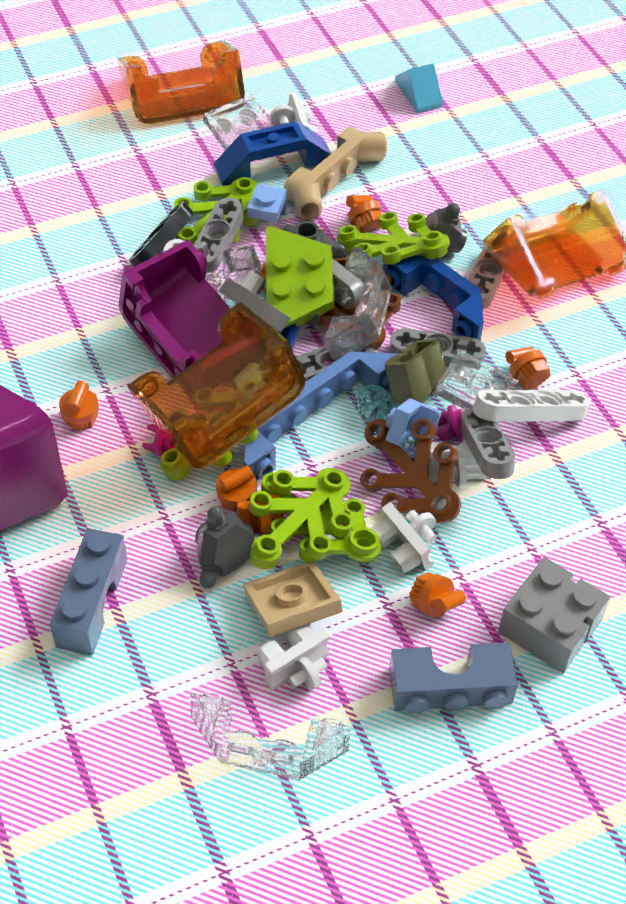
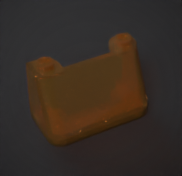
M225 40L206 44L201 50V67L148 75L146 63L140 57L125 56L117 58L119 72L134 116L144 124H154L238 108L245 99L239 49Z
M603 189L589 195L590 199L582 205L575 202L563 211L529 221H526L525 217H522L521 214L508 217L487 235L482 242L487 253L530 297L538 296L539 300L556 293V289L607 272L610 276L624 271L626 269V233Z
M239 302L227 311L220 319L218 333L222 342L172 380L167 382L160 373L151 371L141 375L127 385L135 400L194 468L200 469L211 465L292 403L302 393L305 386L304 375L288 340L242 302Z

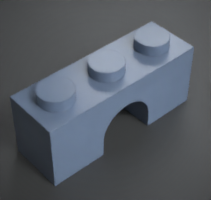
M91 528L86 529L49 624L56 648L88 655L94 654L105 624L103 609L108 589L117 590L128 560L124 535Z
M510 642L470 645L466 663L467 670L460 674H448L440 670L434 663L431 647L392 649L389 672L394 711L405 710L408 713H421L433 708L459 711L468 706L482 705L494 709L512 704L518 683Z

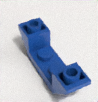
M295 121L240 134L213 163V168L221 185L226 186L231 185L233 181L242 177L251 179L250 162L297 151L305 166L309 167L320 164L331 154V151L321 136Z
M414 255L402 259L396 264L389 265L383 263V272L391 277L392 289L405 297L420 285L425 286L428 291L436 294L454 308L452 332L458 336L472 337L481 341L484 321L480 288L437 258L428 259L423 255Z

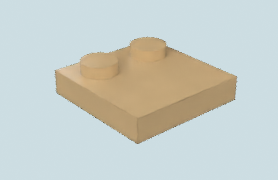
M306 562L243 584L247 600L270 637L343 612L340 597L315 562Z

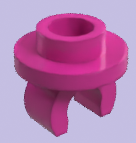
M452 404L447 407V412H441L437 425L438 427L445 426L436 430V435L441 441H447L455 434L458 438H463L461 433L463 408L458 409Z
M164 423L161 426L156 424L147 425V430L156 434L153 443L142 444L144 449L156 453L161 458L162 454L168 449L179 448L180 435L175 425L170 423Z

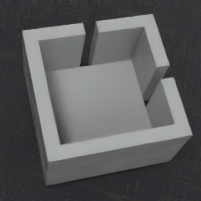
M543 557L503 609L498 633L564 674L582 649L583 643L588 641L602 621L611 596L581 578L575 583L572 581L573 573Z

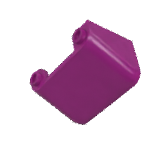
M186 240L122 273L119 309L128 326L191 400L195 401L194 396L198 390L205 387L214 390L264 348L268 343L270 332L262 320L253 316H248L243 321L239 319L206 281L207 259L204 253L196 249L189 240Z
M0 385V532L56 508L68 496V491L51 419L40 407Z

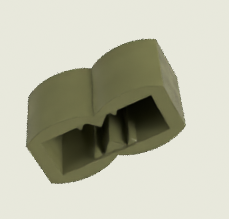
M439 339L418 340L405 347L402 353L391 357L384 364L394 404L404 403L409 398L423 403L425 397L430 393L440 390L441 385L448 379Z

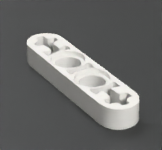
M482 390L477 393L472 411L478 417L492 422L580 421L586 418L591 400L587 396L572 390Z

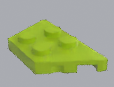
M266 226V302L290 318L284 328L294 323L298 327L308 322L311 317L321 315L334 308L331 245L272 226ZM266 324L270 332L269 339L278 337V331Z

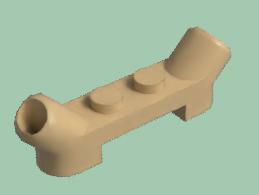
M349 126L337 136V149L314 169L309 171L301 166L293 172L286 180L283 189H286V200L295 204L297 216L304 220L317 218L322 213V196L328 191L333 190L344 177L352 174L355 168L362 162L382 161L387 153L385 134L381 131L362 132Z

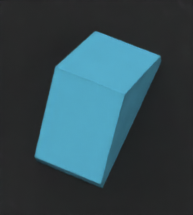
M434 63L411 68L395 76V82L417 113L443 107Z

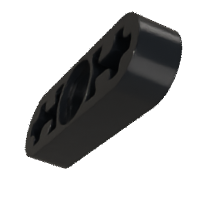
M184 201L172 209L129 258L130 263L135 267L160 254L164 250L165 245L173 240L193 217L194 212Z

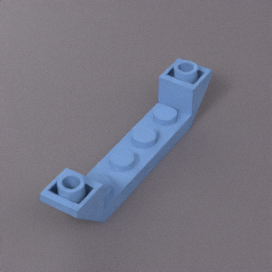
M350 351L259 413L256 426L259 431L258 438L252 443L245 444L244 466L248 465L251 468L256 482L262 480L266 474L273 472L276 468V447L273 443L284 432L293 426L303 423L311 413L319 408L326 407L341 392L350 390L357 381L375 396H378L387 388L390 389L384 364L398 353Z

